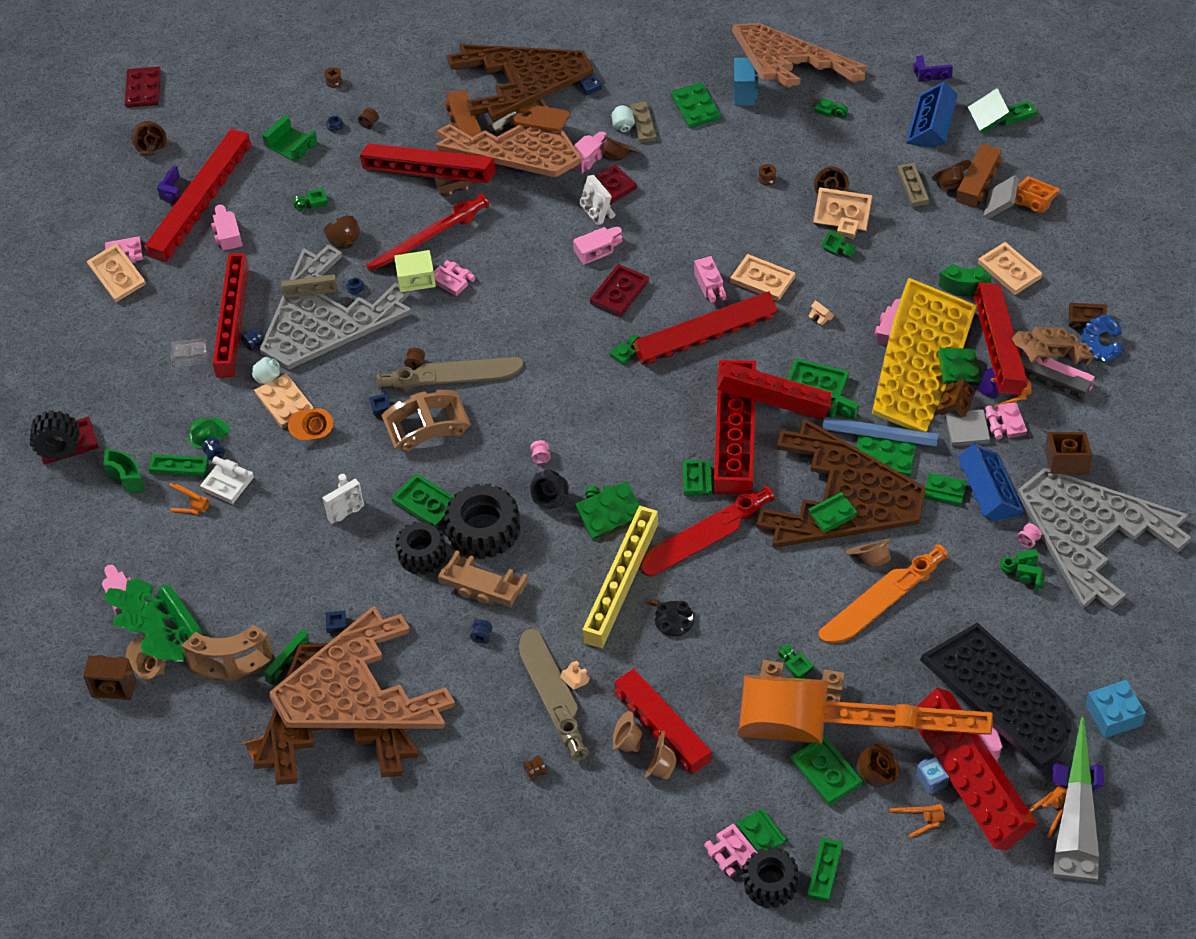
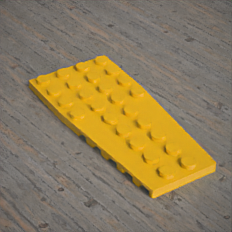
M908 278L892 323L872 409L873 415L910 430L927 432L947 385L943 384L938 350L940 347L963 349L977 305Z

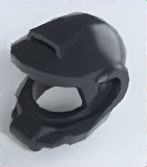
M545 469L535 474L530 485L533 502L546 510L562 506L569 490L567 480L551 469Z

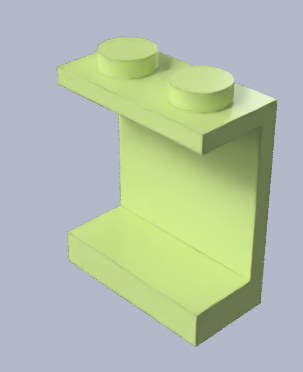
M430 250L394 256L400 292L436 287Z

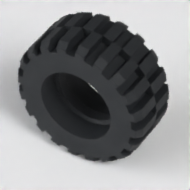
M486 483L485 485L474 484V487L467 486L463 488L462 492L458 491L454 498L449 500L448 506L445 508L444 518L447 537L454 549H458L463 555L467 553L468 557L473 556L475 558V556H478L480 559H486V556H491L493 558L497 556V553L502 554L506 552L507 547L511 548L514 545V540L518 539L520 518L516 500L510 496L507 490L502 491V488L495 485V487H492L491 484ZM480 514H490L499 518L493 525L485 528H474L466 524L472 517Z

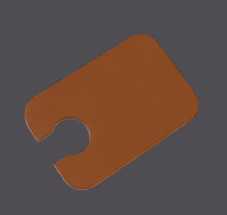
M529 104L519 109V113H529L532 115L524 117L516 114L514 123L526 127L560 131L570 118V113L566 110Z

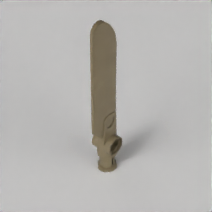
M519 357L429 363L421 365L414 371L409 367H401L397 371L392 372V374L380 375V373H377L378 389L393 387L401 391H410L416 386L500 380L518 373L523 368V360Z
M528 629L523 632L520 638L519 651L521 660L559 733L560 741L565 747L570 749L572 760L580 761L589 754V750L582 743V736L574 719L578 711L577 704L565 681L560 677L561 673L540 632L536 629Z

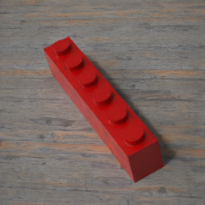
M725 362L717 375L716 390L817 419H823L831 408L832 392L729 362Z
M634 668L614 681V694L619 701L623 700L627 704L628 710L633 712V715L636 714L639 717L640 723L644 728H649L652 731V735L657 742L661 732L665 731L663 743L674 752L679 760L680 767L684 771L688 770L693 775L712 761V751Z

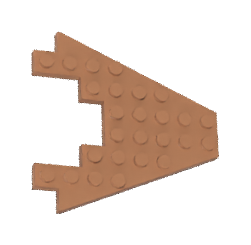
M760 23L735 24L732 27L733 34L762 80H777L782 83V86L788 88L799 85L801 79L790 71L793 67L792 63L800 64V62L810 63L818 70H823V68L834 69L837 71V74L846 77L850 82L865 80L866 65Z
M543 99L532 103V105L548 107ZM517 113V115H522L524 117H529L532 115L529 113ZM515 115L511 116V123L516 125L514 123ZM451 124L437 130V136L442 141L436 143V150L442 152L493 157L495 164L551 177L560 176L581 164L580 155L563 129L560 131H550L516 125L515 128L498 137L486 130L471 137Z
M375 606L365 612L270 691V699L286 728L443 729L445 728V722L439 712L453 708L455 701L446 687L412 699H408L401 685L381 691L367 667V664L382 660V653L376 644L408 634L410 628L401 614L382 619Z

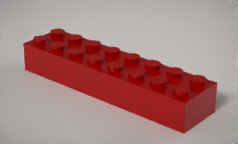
M719 360L718 373L725 362L756 370V360ZM720 390L717 393L714 494L753 493L755 401Z
M936 688L916 706L920 708L962 710L951 691ZM918 730L994 849L1009 850L1038 824L979 734Z

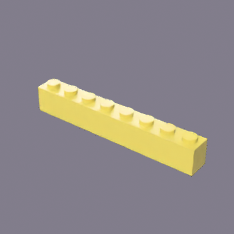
M642 506L638 507L584 625L583 641L585 644L603 649L658 526V511Z

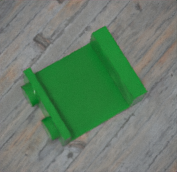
M286 115L262 134L265 147L293 162L303 158L305 153L314 148L317 143L314 130L305 135L292 128L290 117Z

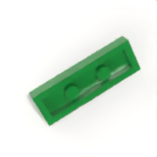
M152 454L148 470L150 474L205 477L209 460L208 457Z
M301 629L266 669L264 675L267 683L272 685L275 680L279 681L282 678L285 668L288 665L291 666L299 644H309L308 632Z
M821 837L807 898L829 903L843 842Z

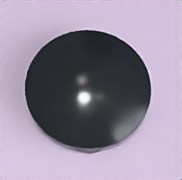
M668 601L657 606L654 614V623L657 629L665 635L681 636L692 628L694 614L687 602Z

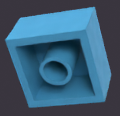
M734 58V106L755 105V99H758V89H755V87H758V76H755L758 73L754 66L751 65L749 58Z
M1127 680L1088 693L1086 706L1104 738L1143 725L1146 712Z

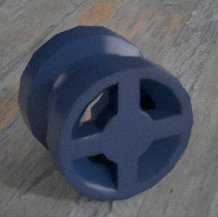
M251 328L249 333L241 335L243 344L250 351L255 348V345L263 343L262 336L255 328Z
M215 437L207 439L202 444V450L207 454L210 461L215 456L222 458L225 454V449Z
M475 620L472 626L474 630L470 633V639L476 643H488L490 640L489 633H491L493 628L492 624L486 620Z

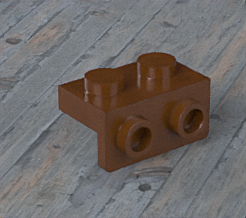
M434 177L438 193H444V196L454 194L456 189L461 191L471 189L470 185H474V182Z
M1069 303L1068 326H1072L1074 329H1083L1087 323H1090L1091 319L1107 315V305Z
M965 379L949 383L945 387V392L940 399L937 412L940 415H944L956 410L961 417H965L975 395L973 387Z

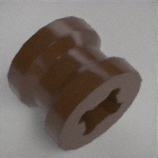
M331 67L325 70L326 85L331 88L339 87L342 84L340 69Z
M366 108L363 114L358 117V122L362 127L371 129L374 123L378 121L379 115L374 109Z
M771 164L762 165L759 168V182L766 186L774 184L776 181V168Z
M415 347L408 349L407 358L404 362L405 366L412 370L419 368L423 365L425 352Z
M539 755L535 756L531 761L523 762L524 769L531 781L535 780L538 775L547 774L546 766Z

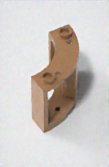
M436 390V393L430 394L424 391L411 395V399L403 403L397 402L382 414L394 448L405 452H410L414 447L431 438L447 435L461 436L471 425L458 392L451 390ZM429 409H446L450 421L434 423ZM419 412L424 427L405 436L400 422L408 416Z
M252 625L238 635L227 638H210L195 632L182 645L190 671L210 680H239L244 676L257 674L275 660L268 634L255 625ZM255 646L257 648L247 656L238 659L234 658L236 654L243 653ZM210 657H222L223 660H217Z

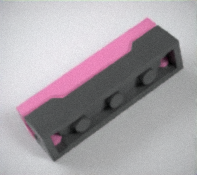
M1025 351L1021 354L1024 372L1030 382L1084 403L1093 388L1095 376L1051 358L1046 363H1043L1039 357L1035 363H1031Z

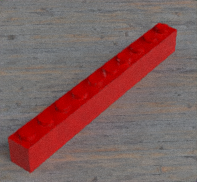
M235 129L229 130L145 244L148 257L167 262L174 255L176 248L183 243L186 234L191 232L192 226L200 219L202 212L209 207L210 201L213 197L217 196L218 190L221 186L225 185L229 175L233 174L236 165L242 161L244 154L251 149L252 143L248 133Z

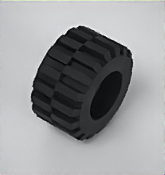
M51 410L48 413L46 411L42 412V415L38 414L36 419L32 421L29 444L32 450L37 452V455L43 456V458H52L51 460L68 458L78 448L79 423L75 421L74 417H70V414H64L62 411L54 412V410Z
M414 521L412 525H405V529L401 528L395 541L397 556L401 566L405 567L408 572L412 570L414 574H417L418 571H421V574H425L427 570H429V573L433 572L434 567L438 569L440 563H443L445 561L444 557H446V545L442 530H439L437 525L433 526L432 522L425 523V521L420 523ZM420 544L429 545L427 548L422 550L413 549L415 546Z
M767 847V850L761 848L758 849V853L753 852L751 858H747L746 865H744L745 892L749 894V898L752 901L756 899L757 905L761 906L764 903L766 908H770V904H774V908H777L779 903L787 904V900H792L794 893L797 892L798 866L795 864L793 857L789 858L790 853L787 851L782 853L780 848L772 850V847ZM774 871L783 878L776 883H767L761 880L759 876L764 872Z

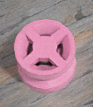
M539 440L531 444L532 461L534 463H546L550 460L548 442Z
M1031 523L1026 524L1023 528L1024 531H1020L1017 534L1019 543L1027 548H1032L1036 543L1035 541L1042 537L1040 529Z

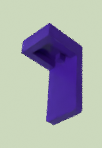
M923 55L916 56V62L913 63V73L917 74L918 82L952 78V65L925 67Z
M175 165L167 172L165 178L157 187L160 199L174 204L181 197L179 189L173 187L180 178L178 167Z
M992 367L985 371L978 391L996 399L999 395L997 382H991V378H995Z
M1057 763L1053 765L1054 785L1068 788L1071 767ZM1099 764L1091 766L1092 791L1104 786L1103 766Z

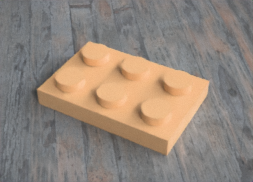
M819 187L813 223L838 227L841 218L859 221L857 230L866 231L873 196Z
M1006 242L978 258V264L1014 295L1042 278V272Z
M117 243L87 261L88 266L115 302L146 285L143 277Z
M747 254L730 277V283L758 294L770 291L773 300L779 302L794 280L795 272Z
M287 373L254 390L256 396L282 429L288 426V421L295 412L314 409Z

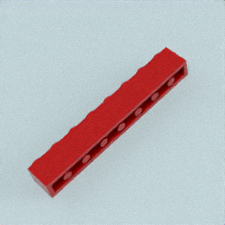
M368 143L360 154L362 167L367 170L487 184L496 173L494 158L487 156Z
M246 253L228 254L213 357L216 378L235 377L249 274Z
M979 282L974 299L999 393L1021 395L1023 389L1027 387L1028 378L1024 372L1021 353L1012 340L1014 328H1012L1008 306L1004 300L1005 295L1002 292L1001 285Z
M770 291L636 339L633 346L640 363L646 362L649 365L656 362L659 357L663 356L665 359L673 356L675 351L685 352L691 349L690 346L694 344L701 346L706 344L708 339L714 338V340L724 337V333L730 332L734 334L739 332L743 326H747V328L753 327L758 324L757 321L762 319L764 322L774 318L773 315L778 310Z

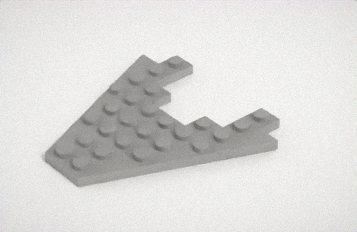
M327 245L317 255L303 249L290 280L322 276L342 258V252L330 245ZM395 282L373 305L358 297L348 308L324 295L325 293L284 298L282 296L260 347V352L265 357L277 360L279 365L287 370L409 316L411 308L405 306L402 302L410 295V291L400 292L399 284Z
M1043 468L1018 489L1017 494L1034 525L1042 532L1043 541L1083 609L1094 599H1097L1112 610L1125 599V593L1098 573L1107 564L1108 558L1095 548L1115 531L1120 530L1134 541L1147 530L1176 553L1191 541V537L1178 528L1187 520V514L1065 474H1050V470L1047 468Z

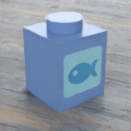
M936 757L930 760L925 759L917 765L916 775L929 795L948 787L949 776Z

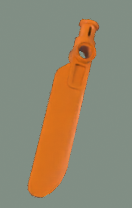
M935 545L934 550L929 554L915 557L909 568L890 571L823 626L819 631V638L825 643H839L853 638L920 581L928 580L930 573L937 568V564L949 558L945 548L941 545Z

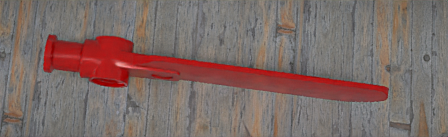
M480 193L472 201L468 200L456 204L453 207L454 213L436 221L366 265L367 269L373 270L391 263L395 260V255L406 254L457 223L464 225L471 222L478 211L489 207L487 198L484 194Z
M765 486L763 490L756 494H742L730 506L658 544L644 558L641 567L643 573L646 576H655L739 529L741 519L753 517L755 512L761 509L762 505L769 501H775L772 490Z

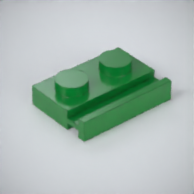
M683 460L684 496L712 495L711 460H708V462H702V460Z
M929 473L924 499L961 507L967 481Z
M842 492L809 508V514L813 517V520L823 534L857 517V511L848 499L844 497Z
M763 808L736 822L737 828L757 852L761 848L767 850V847H772V850H775L778 846L786 843V838Z

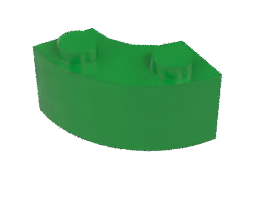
M952 264L940 272L938 286L955 295L974 296L979 282L991 284L992 276L980 266L965 269Z
M105 449L103 465L108 478L120 481L125 492H144L143 479L135 460L124 452Z

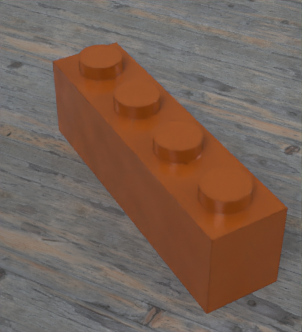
M466 89L447 93V101H444L446 111H450L448 114L450 122H454L452 125L471 137L481 133L476 116H471L468 110L467 101L469 97Z
M985 144L980 145L957 190L956 202L975 208L979 202H983L984 191L989 190L991 178H995L996 168L1002 164L1001 149Z

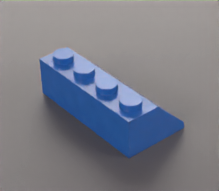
M945 81L919 95L906 140L907 144L934 148L945 143L958 96Z
M974 443L958 456L961 463L960 468L965 472L967 483L972 487L973 496L979 503L980 511L985 518L998 521L1026 513L998 453Z

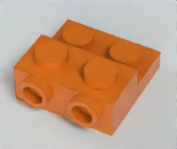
M1027 176L1018 184L1015 203L1020 206H1027L1035 212L1044 213L1050 207L1051 201L1058 196L1060 189Z

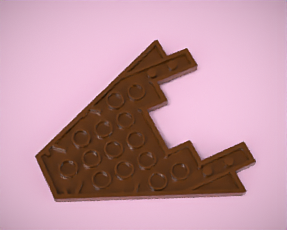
M459 44L461 53L447 55V61L451 70L470 66L476 67L484 64L487 73H496L504 70L509 83L497 85L496 96L467 101V107L471 116L488 113L492 122L593 75V68L585 52L580 50Z
M803 419L800 433L781 430L777 450L814 456L811 472L829 475L823 501L842 492L844 497L848 499L857 511V517L823 534L813 520V517L809 514V508L821 502L803 499L799 515L761 508L757 529L775 532L772 547L776 548L919 524L926 487L807 419Z
M328 643L299 644L287 677ZM274 708L254 760V769L274 768L276 785L297 784L298 776L294 749L313 748L312 731L347 728H286L277 709ZM352 728L355 745H376L381 777L402 776L401 759L418 758V749L403 729Z

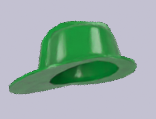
M199 418L192 423L187 438L193 448L202 449V444L207 439L215 437L220 440L228 434L230 426L219 418Z

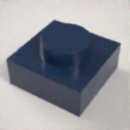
M595 74L580 80V86L587 95L602 90V84Z
M387 393L369 397L374 416L383 414L391 407Z
M346 611L325 613L327 633L343 632L347 628Z

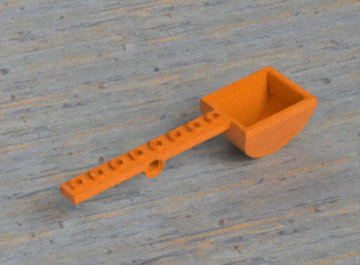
M744 675L743 677L744 684L738 736L741 738L822 744L824 723L992 735V712L920 708L904 704L891 706L826 701L827 680Z

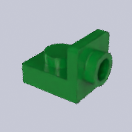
M838 395L835 401H831L829 417L834 418L837 413H840L845 418L849 417L855 420L858 416L859 404Z
M1018 564L1015 580L1023 584H1035L1034 594H1038L1039 588H1043L1045 576H1041L1042 568Z

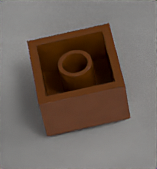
M1047 432L1044 451L1050 474L1081 475L1090 473L1093 455L1086 432Z
M103 655L88 657L83 678L91 697L131 700L136 677L129 659L120 656L106 657Z

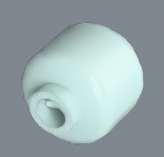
M618 106L611 114L613 126L616 130L628 132L635 124L633 111L627 106Z
M264 357L253 366L252 376L260 384L269 383L279 376L280 365L277 360Z

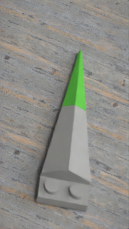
M1082 717L1054 854L1053 877L1097 882L1099 850L1085 719Z

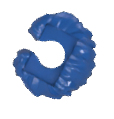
M1101 315L1097 319H1091L1090 323L1086 324L1084 333L1081 334L1082 343H1086L1094 356L1093 359L1108 362L1123 353V345L1121 343L1114 342L1109 346H1103L1098 340L1099 335L1103 332H1108L1114 335V337L1121 335L1122 328L1117 321L1113 320L1109 315Z

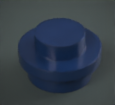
M331 116L328 118L326 126L330 131H338L343 127V121L339 116Z
M354 277L348 280L346 289L351 294H359L364 290V283L361 279Z

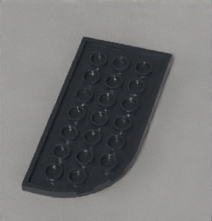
M978 622L922 654L920 661L973 710L992 712V727L1039 770L1059 757L1064 751L1071 732V718H1068L1066 713V705L1048 684Z

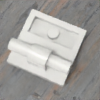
M594 175L588 176L579 204L597 225L604 222L606 214L610 219L615 217V213L609 204L612 196Z
M215 456L212 463L216 464V466L200 485L201 491L233 504L254 478L253 472L239 467L233 461L223 460Z
M340 474L338 476L339 488L323 497L327 519L331 524L342 521L345 516L359 511L364 506L360 483L356 478L348 482L346 475Z

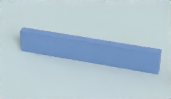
M825 417L823 422L824 430L929 446H937L939 434L830 417Z

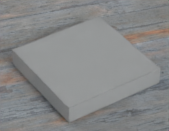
M1015 175L988 191L984 217L987 219L992 218L1014 205L1019 181Z
M984 409L968 411L965 417H961L958 412H950L945 415L951 446L990 443Z

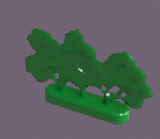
M139 578L127 581L125 591L118 588H109L104 593V598L111 606L123 610L121 614L115 616L113 626L125 627L128 631L134 633L144 632L146 634L140 643L141 653L154 656L163 661L172 659L175 662H184L185 654L182 645L185 642L181 641V634L186 641L195 632L202 635L200 627L170 585L159 587L158 599L151 594L153 591L152 584L143 582ZM161 603L168 614L158 610L157 606ZM171 618L178 629L168 628L164 620ZM172 634H176L174 635L176 639L172 642L169 641V636Z

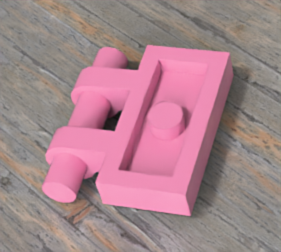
M140 236L105 242V249L117 243L132 264L143 260Z
M448 260L445 261L444 267L439 266L434 270L435 284L456 297L468 286L467 280L474 282L476 276L471 274V271L459 267V264Z
M1017 402L998 405L997 412L993 410L992 406L985 407V416L991 424V433L995 435L997 440L1003 437L1002 433H1006L1008 438L1027 435V429ZM1001 419L1003 424H999L997 420Z
M734 824L716 834V839L719 843L714 845L709 840L704 844L708 850V855L718 862L723 873L726 872L730 878L737 873L733 868L735 864L743 870L747 858H751L753 852L758 853ZM724 850L730 855L727 859L721 854Z

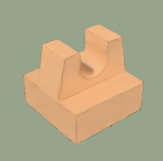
M841 218L837 233L854 240L859 227V221Z
M816 300L812 304V310L809 314V317L813 320L820 316L817 320V323L823 325L828 320H832L835 316Z
M577 661L572 662L566 670L562 671L560 676L573 690L586 685L590 679L587 676V670L585 668L581 670L578 667L579 663Z

